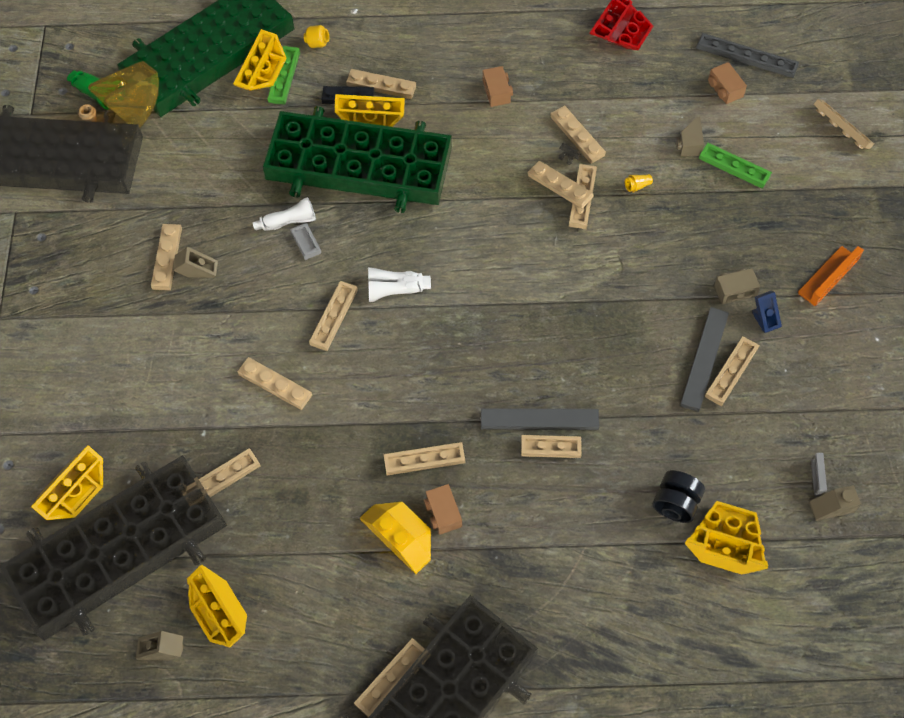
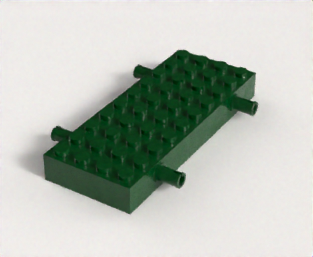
M217 0L148 45L140 38H137V41L134 40L132 46L138 51L118 63L117 67L122 79L162 117L185 101H188L192 106H196L195 101L198 105L201 99L196 95L197 93L245 62L261 29L277 34L278 39H281L295 30L293 17L276 0Z
M318 106L314 107L313 115L280 111L263 164V171L266 180L291 183L292 186L289 194L292 197H295V193H297L296 198L300 197L302 186L304 185L397 199L394 210L398 213L400 208H402L401 213L405 212L407 201L439 205L452 150V135L425 132L426 123L421 121L419 126V120L415 122L414 130L323 117L325 110L319 107V111H317Z

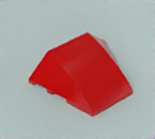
M611 0L589 34L620 47L638 51L654 26L641 11L635 9L631 0Z

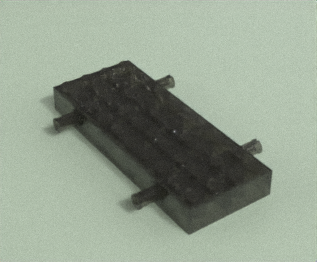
M3 105L0 116V186L84 191L82 200L87 203L94 201L95 192L130 193L143 139L138 124L113 123L115 113L109 111L108 114V110L104 112L102 122L12 117L14 108L11 105Z
M183 455L152 473L146 462L141 463L144 471L137 465L135 470L142 480L45 539L40 533L39 528H32L34 534L29 530L26 535L33 546L0 565V569L33 630L42 640L45 641L73 622H76L83 636L88 635V630L93 632L95 629L87 616L92 610L185 552L188 553L194 565L200 564L196 556L199 557L201 562L206 559L198 544L225 528L227 524ZM193 482L196 483V486L186 491L188 485Z
M470 595L446 624L442 623L432 613L428 614L429 618H425L423 624L437 634L436 637L368 718H487L506 693H510L525 705L532 696V693L518 684L517 679L535 658L538 648ZM347 713L343 716V718H351Z

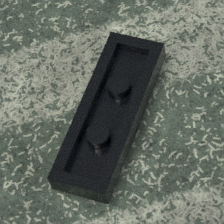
M323 86L322 104H335V94L374 96V87Z

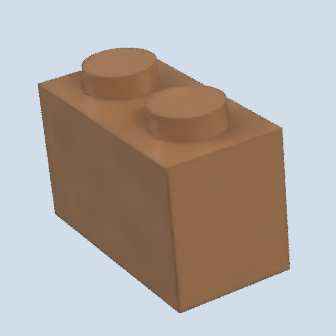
M729 62L710 71L709 84L726 104L744 97L747 85Z
M503 66L483 70V84L490 107L509 104L511 96H513L512 86L508 85V73L504 72Z
M449 484L426 491V499L423 501L426 510H430L433 517L430 518L433 529H437L440 535L461 528L462 519Z

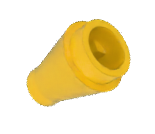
M650 174L629 175L625 178V187L629 192H636L653 183Z

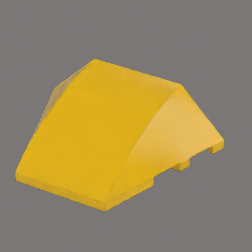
M716 501L700 525L696 527L693 534L685 542V545L698 560L708 565L741 575L768 569V562L764 556L765 548L760 537L761 530L758 516L753 511Z

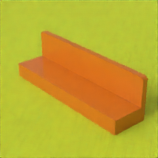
M841 246L798 291V294L816 306L858 262L864 250L857 246L851 253Z

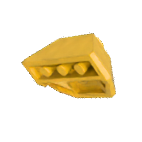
M260 30L233 83L234 86L251 91L274 85L286 61V55L277 34Z
M335 94V113L341 120L393 127L404 117L405 98Z
M87 445L44 488L31 505V508L46 520L75 518L103 488V458Z
M403 502L374 504L360 517V520L415 574L431 561V529Z
M200 565L187 578V584L189 585V608L210 642L231 647L245 634L247 614L227 581L205 566Z

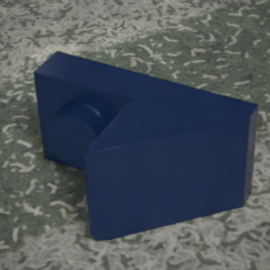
M768 291L755 296L757 308L752 310V314L762 331L767 333L782 327L775 292Z

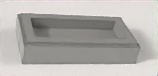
M307 223L290 229L305 260L321 254V249Z
M816 453L811 460L815 498L825 494L827 491L823 453Z

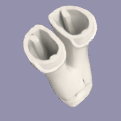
M307 197L289 209L267 214L264 218L260 217L259 221L253 222L255 230H276L291 223L315 221L316 217L311 201Z
M368 267L369 302H375L389 295L423 292V289H431V277L422 276V273L412 271L392 272Z

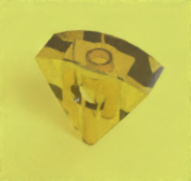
M142 61L91 83L88 89L123 122L137 132L146 122L156 104L159 90L158 72Z

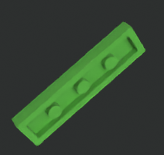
M283 46L286 61L274 85L271 86L268 95L269 103L286 104L300 55V48Z
M710 143L706 144L699 156L700 160L762 189L772 172Z

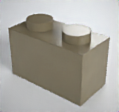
M753 268L747 270L740 269L730 274L723 273L717 276L714 284L721 304L755 297L760 290V284Z

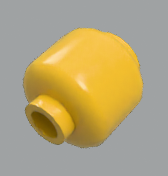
M322 25L309 26L303 35L304 42L310 48L325 47L330 38L328 30Z

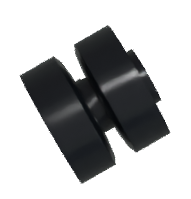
M675 470L667 471L664 474L660 484L661 489L657 491L652 506L659 514L680 523H690L697 512V504L701 502L705 486L697 478L687 473Z

